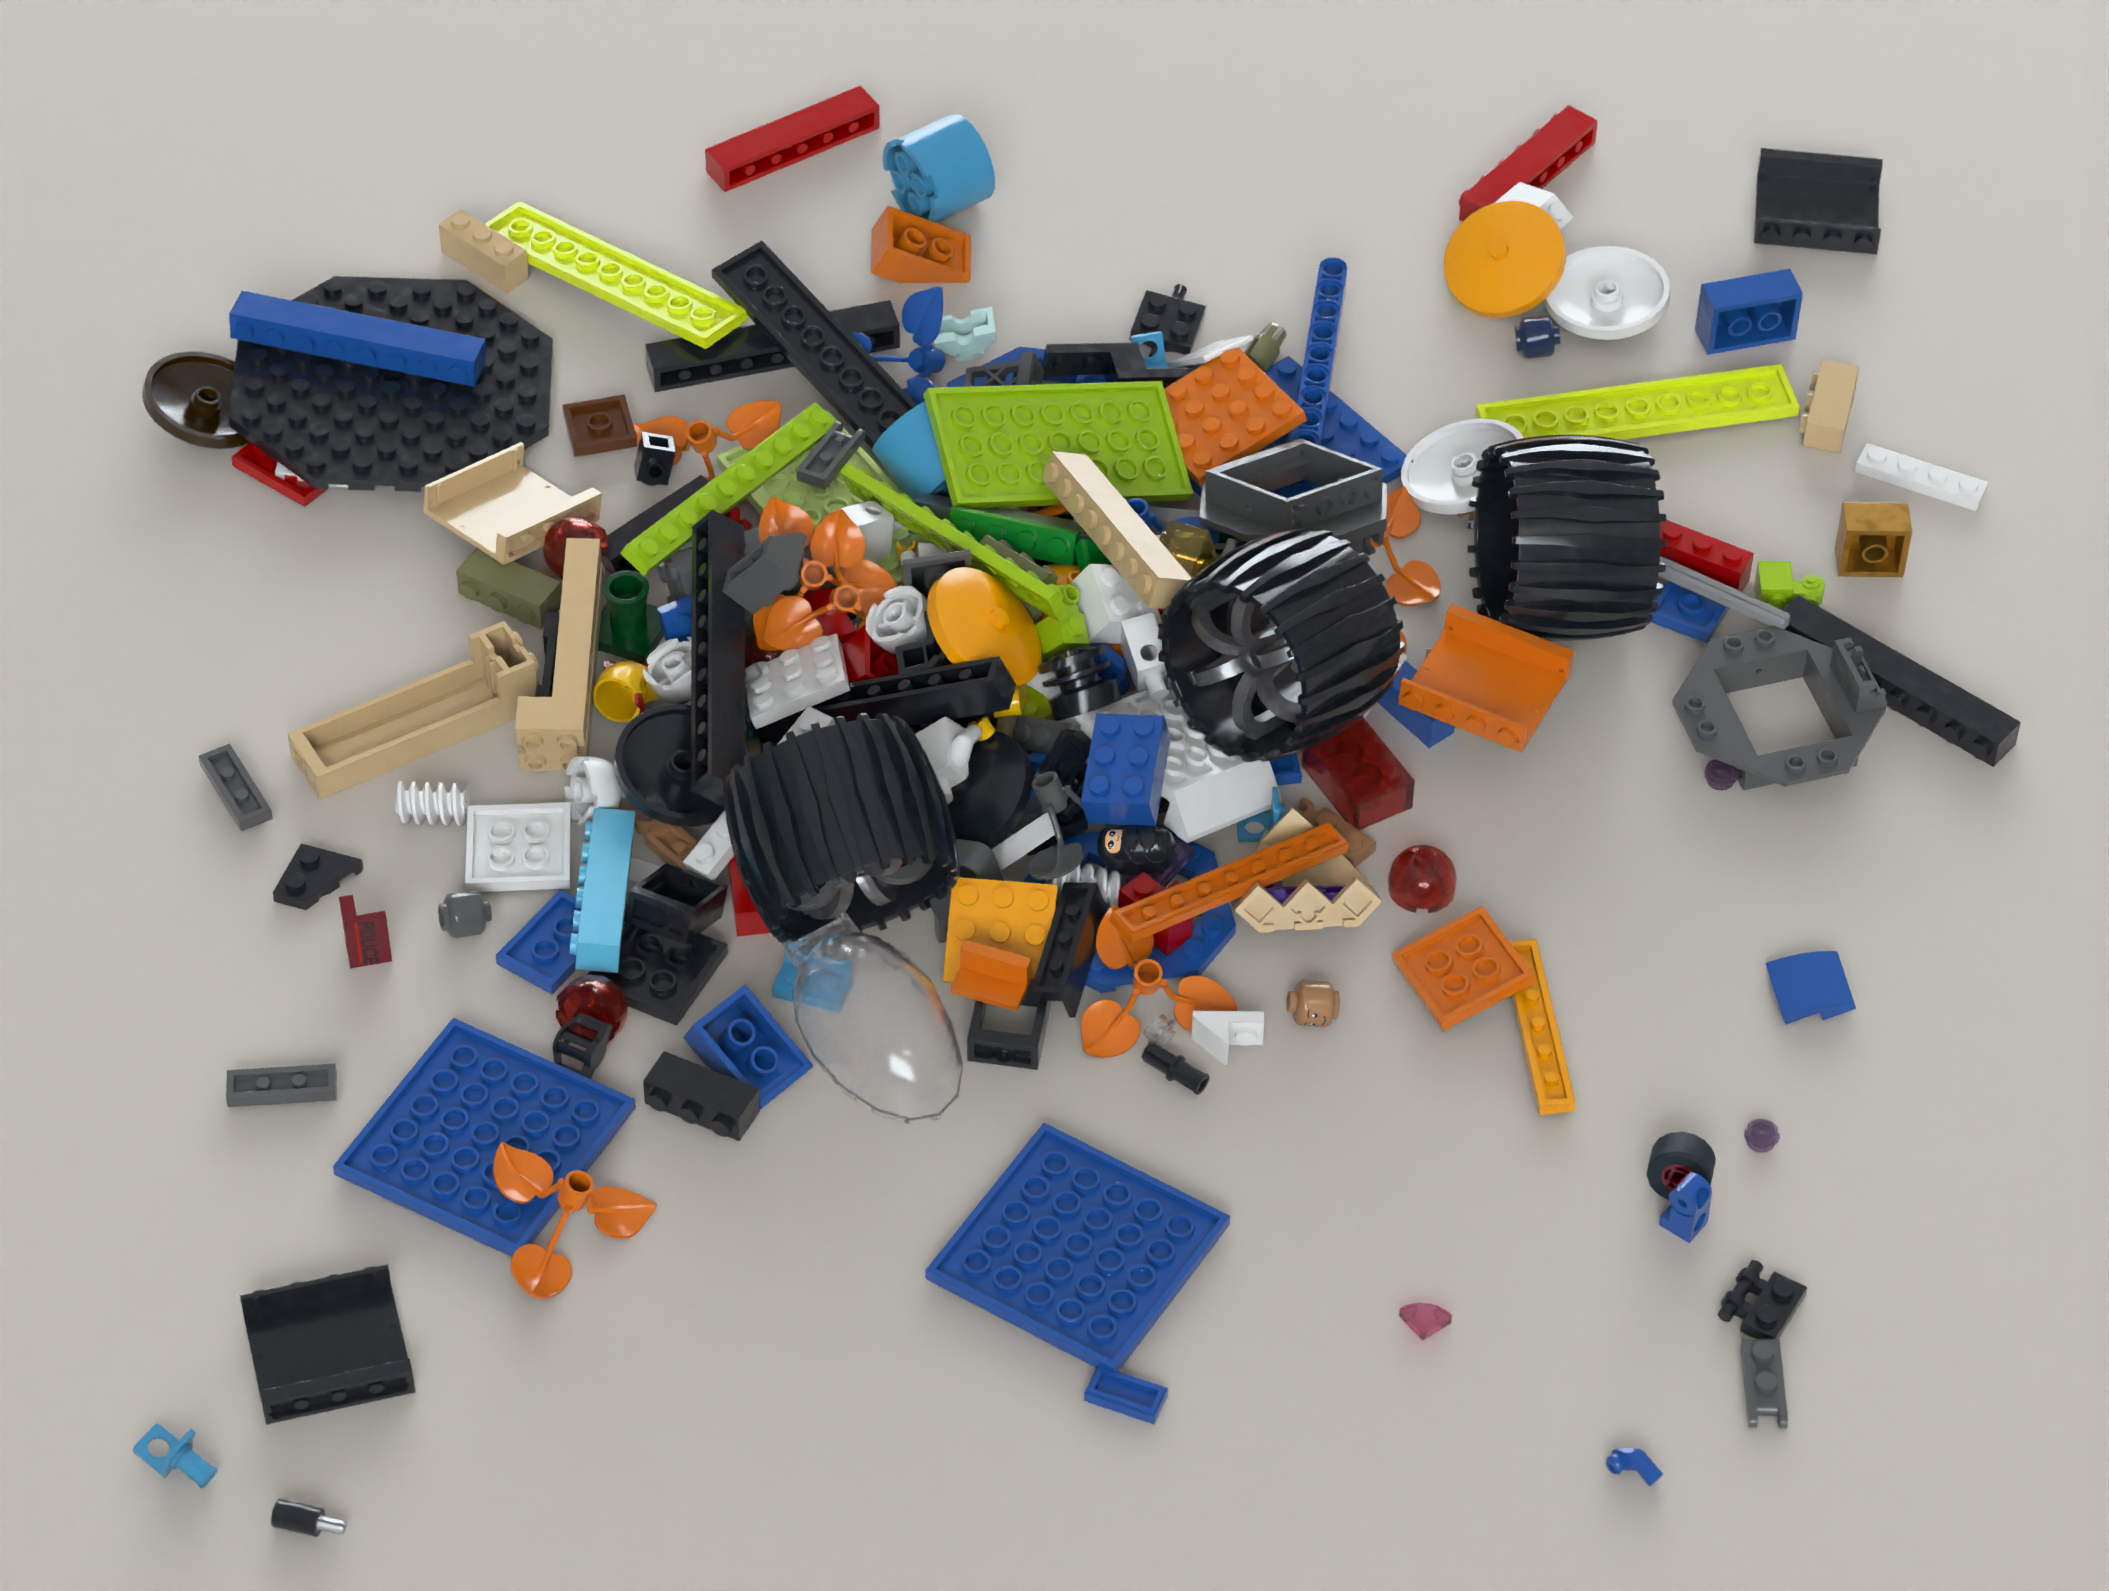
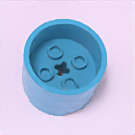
M959 114L945 116L888 142L884 147L883 167L886 171L890 170L892 182L896 188L891 193L902 211L938 222L990 198L994 192V168L986 145L974 126Z
M924 401L896 420L878 438L872 449L875 456L901 491L912 500L923 493L950 497L928 410Z

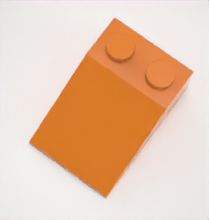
M887 206L872 228L871 273L898 283H968L971 279V235Z

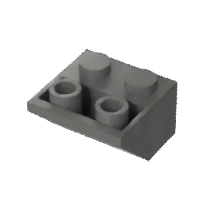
M802 532L770 535L728 569L722 592L752 614H755L763 606L769 607L782 591L792 589L799 580L800 574L798 570L805 556V551L803 550L807 536Z

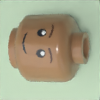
M1301 980L1297 983L1294 991H1288L1286 1009L1287 1012L1293 1013L1294 1021L1298 1025L1326 1027L1331 1023L1332 1019H1337L1340 995L1338 991H1334L1330 982Z

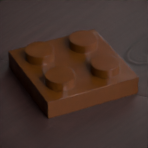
M625 394L562 405L574 457L637 447V436Z

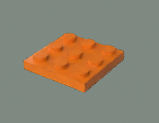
M1483 906L1391 953L1393 963L1443 1031L1536 983L1533 972Z

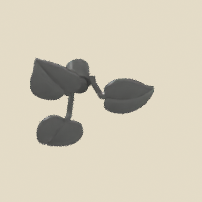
M1051 771L1045 772L1033 780L1032 787L1037 796L1030 797L1022 817L1010 832L1015 834L1043 814H1049L1057 839V847L1040 851L1032 857L1028 864L1029 875L1039 881L1055 879L1069 874L1079 866L1084 857V850L1080 843H1071L1064 846L1063 836L1056 817V813L1063 811L1067 807L1068 797L1083 809L1081 798L1073 792L1070 785L1063 787L1057 773Z

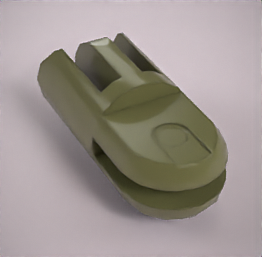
M1271 322L1259 335L1254 336L1253 341L1249 343L1244 352L1262 371H1267L1273 365L1280 354L1279 347L1286 337L1284 328L1274 335L1279 326L1276 322Z

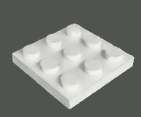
M837 633L831 636H820L814 639L811 644L802 648L786 650L779 657L768 662H757L762 670V675L745 684L750 719L755 729L800 712L808 706L812 707L850 691L842 644Z
M571 802L467 806L466 891L497 892L571 889Z

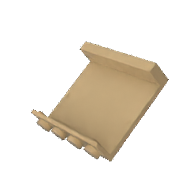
M520 442L425 485L424 513L501 564L506 565L599 521L602 493L592 487L573 497L569 496L523 466L524 444Z

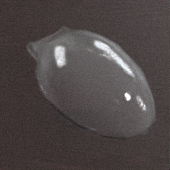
M846 912L838 914L836 920L793 942L791 940L784 942L782 945L785 954L798 971L792 988L795 1021L813 1060L843 1093L855 1101L858 1098L870 1106L872 1112L876 1115L910 1124V1121L931 1118L932 1121L941 1119L949 1105L959 1097L963 1061L955 1028L931 979L904 951L877 936L861 933ZM811 949V950L808 951L806 954H804V956L801 954V953H803V952H805V951Z

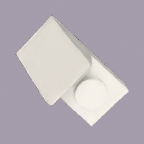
M1193 1011L1192 1039L1224 1065H1228L1229 1045H1263L1264 1011Z

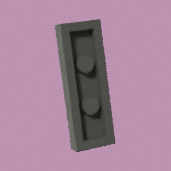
M230 744L198 756L200 766L241 831L273 819L271 808Z
M336 1064L227 1070L226 1100L228 1107L336 1101Z

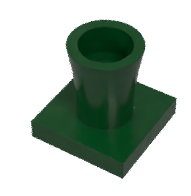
M634 571L616 572L610 575L603 584V593L607 603L601 611L598 651L638 663H647L646 659L649 654L657 648L664 636L657 612L659 607L647 604L649 582L642 574Z

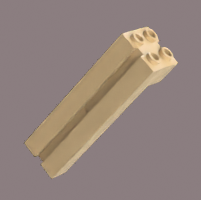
M566 539L552 697L518 696L515 736L517 745H521V750H518L520 770L535 772L542 770L566 771L574 757L589 756L594 703L593 689L596 680L604 584L600 539Z
M502 621L470 634L468 637L471 659L287 733L291 757L302 774L305 773L307 775L308 783L319 799L331 796L516 719L518 696L535 697L536 687L540 685L536 677V671H539L538 661L532 652L528 653L525 650L519 633L517 631L512 632L507 623Z

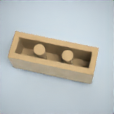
M462 209L439 224L441 252L506 294L529 278L527 251Z
M1822 360L1819 372L1813 371L1809 390H1814V393H1807L1804 411H1808L1809 414H1802L1799 432L1805 433L1803 446L1841 453L1855 394L1859 366Z

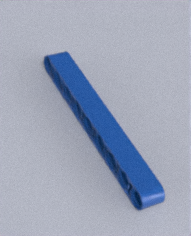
M1329 257L1321 261L1319 265L1297 405L1305 412L1307 421L1293 429L1291 441L1301 438L1322 446L1346 292L1347 264L1340 258Z

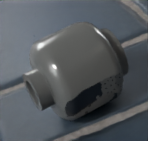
M471 890L447 894L443 903L438 905V918L442 931H447L453 938H461L482 934L485 930L486 922L492 920V911L489 901H483L479 892Z

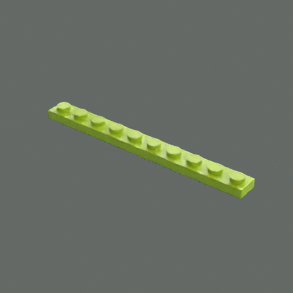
M814 402L628 543L620 554L643 576H646L692 540V527L711 510L725 515L819 443L836 421Z
M848 463L840 471L851 494L864 502L875 501L892 513L895 521L947 553L970 549L972 568L995 577L1016 596L1056 621L1060 622L1069 614L1062 601L1064 595L1054 584L1046 585L1031 570L1025 572L1020 569L1013 559L1009 557L1006 559L1002 558L990 545L986 544L983 546L969 532L965 531L962 533L958 531L945 518L940 520L928 507L923 506L921 508L916 505L907 494L903 493L900 495L887 482L882 481L880 483L875 480L866 469L863 468L860 471Z

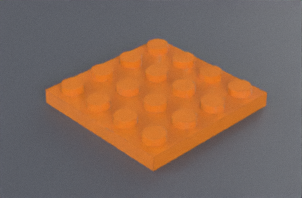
M1239 347L1234 350L1224 351L1221 356L1206 362L1164 389L1188 475L1200 487L1205 482L1206 470L1253 455L1307 421L1305 412Z

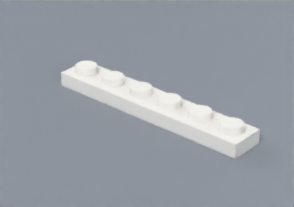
M808 706L788 732L793 730L795 736L812 731L810 725L812 723L818 722L820 728L835 725V720ZM785 734L784 737L780 740L779 743H782V742H784V741L787 740V739H786V734ZM725 810L683 861L688 870L711 880L717 878L734 856Z

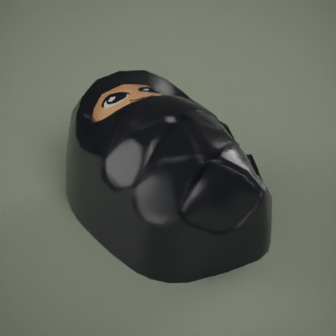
M1111 824L1100 831L1097 840V851L1111 871H1117L1122 875H1140L1142 872L1152 874L1165 871L1171 866L1175 853V840L1170 831L1163 827Z

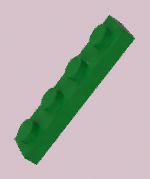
M954 506L950 510L949 521L958 531L962 533L965 531L969 532L978 543L986 535H989L997 541L1005 540L1019 554L1024 552L1031 558L1064 565L1076 564L1075 545L1079 541L1080 531Z

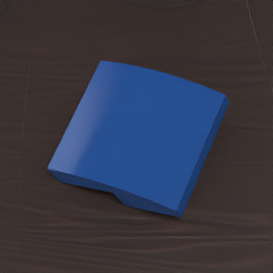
M1837 951L1801 953L1765 963L1785 1024L1820 1013L1822 1020H1826L1856 1009Z

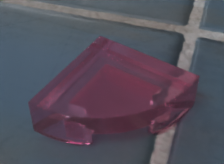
M1429 1303L1409 1304L1401 1307L1399 1311V1317L1422 1341L1446 1327L1452 1321V1315L1448 1311Z

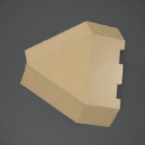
M1291 807L1270 830H1265L1253 853L1317 826L1312 825L1296 809ZM1343 854L1280 880L1284 887L1298 886L1283 903L1279 902L1258 882L1242 897L1230 901L1234 911L1259 933L1284 929H1294L1295 931L1315 930L1332 926H1344V928L1359 927L1382 902L1375 887ZM1346 884L1332 900L1315 887L1317 885Z

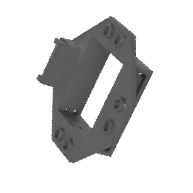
M1300 438L1206 470L1205 482H1203L1199 523L1213 528L1215 532L1232 535L1236 540L1242 542L1253 541L1278 532L1311 527L1316 532L1330 531L1333 533V537L1338 540L1347 539L1352 543L1351 548L1358 554L1365 553L1371 555L1376 550L1370 543V537L1374 543H1384V531H1386L1387 484L1382 483V468ZM1302 480L1322 486L1288 499L1270 492Z
M1770 626L1711 639L1674 696L1672 704L1696 752L1729 764L1742 790L1775 783L1786 787L1849 773L1852 767L1857 766L1858 756L1886 712L1888 702L1885 698L1886 691L1884 688L1880 689L1862 656V647L1857 646L1847 651L1849 647L1854 645L1850 637L1835 640L1833 648H1830L1779 627ZM1803 677L1835 739L1757 755L1726 693Z

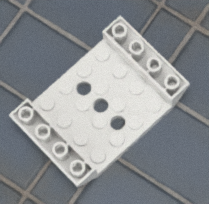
M1167 684L1170 693L1158 700H1152L1147 689L1142 691L1135 690L1122 695V700L1081 715L1060 720L1061 722L1081 725L1080 732L1072 733L1083 743L1092 739L1096 713L1164 715L1171 739L1161 796L1167 799L1170 804L1163 824L1186 843L1271 809L1272 787H1278L1270 761L1261 762V760L1245 762L1242 761L1241 756L1229 757L1223 754V748L1217 744L1208 745L1204 741L1205 735L1197 727L1190 728L1187 724L1190 718L1182 706L1175 707L1173 701L1177 698L1171 684ZM1278 788L1279 804H1281L1282 797Z

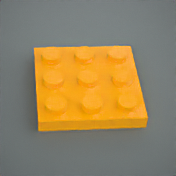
M962 877L956 879L957 884L951 889L943 982L953 983L960 969V948L964 940L1032 958L1031 979H1034L1056 910L1058 886Z

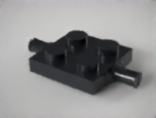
M1177 284L1174 287L1172 296L1146 290L1133 323L1129 340L1134 335L1161 331L1165 352L1187 355L1191 353L1205 315L1206 306L1183 300L1187 293V288L1182 285L1180 290V284ZM1145 341L1143 343L1152 348L1148 357L1153 356L1157 351V344L1153 341Z

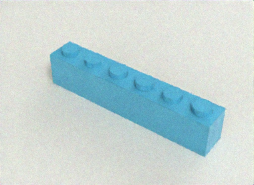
M594 808L593 821H586L584 841L590 843H583L581 863L587 865H580L578 886H584V888L577 887L575 908L581 909V911L574 910L573 931L578 932V934L571 933L570 954L576 955L575 969L618 973L636 811Z

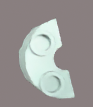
M992 306L971 310L970 315L965 319H956L952 314L942 316L941 329L934 341L935 347L948 355L954 356L956 361H970L982 357L984 350L996 341Z

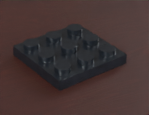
M625 922L623 925L618 973L590 971L583 980L584 989L677 1026L728 954V944L701 933L688 944H683Z

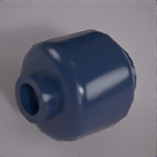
M1549 316L1523 318L1519 326L1515 327L1517 352L1522 351L1526 358L1551 356L1555 351V344H1561L1559 325L1553 326Z

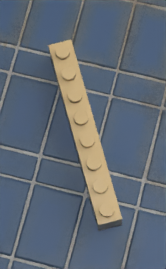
M1052 451L1049 462L1045 465L1043 471V481L1143 602L1149 608L1166 609L1171 604L1172 597L1191 579L1190 575L1087 455Z

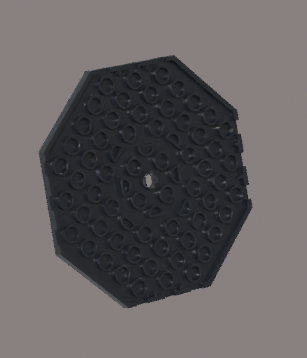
M333 276L294 298L292 301L484 338L486 364L475 387L242 340L237 341L229 410V427L315 489H329L330 484L348 485V490L375 491V486H394V491L421 492V487H425L427 484L522 442L525 450L549 435L553 339L468 280Z

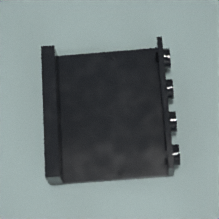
M1761 148L1757 171L1754 243L1877 254L1881 228H1878L1879 184L1883 159Z
M388 1264L366 1267L362 1270L344 1274H332L325 1278L306 1282H294L287 1286L257 1290L249 1294L240 1295L266 1425L416 1393L412 1366L407 1356L392 1291Z

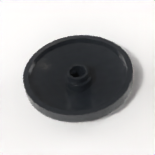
M666 704L650 708L637 715L627 724L619 737L614 754L615 776L626 798L647 816L666 824L696 827L714 823L723 813L725 807L691 792V705ZM745 743V752H746V755H747V754L750 753V752H749V749H748V747H747V745H746V743Z
M995 731L988 739L981 742L977 741L973 745L968 762L969 775L966 780L951 788L953 800L947 804L956 839L981 842L990 849L1000 843L1019 822L1027 807L1032 791L1029 784L1033 779V770L1027 752L1014 739L1000 731Z

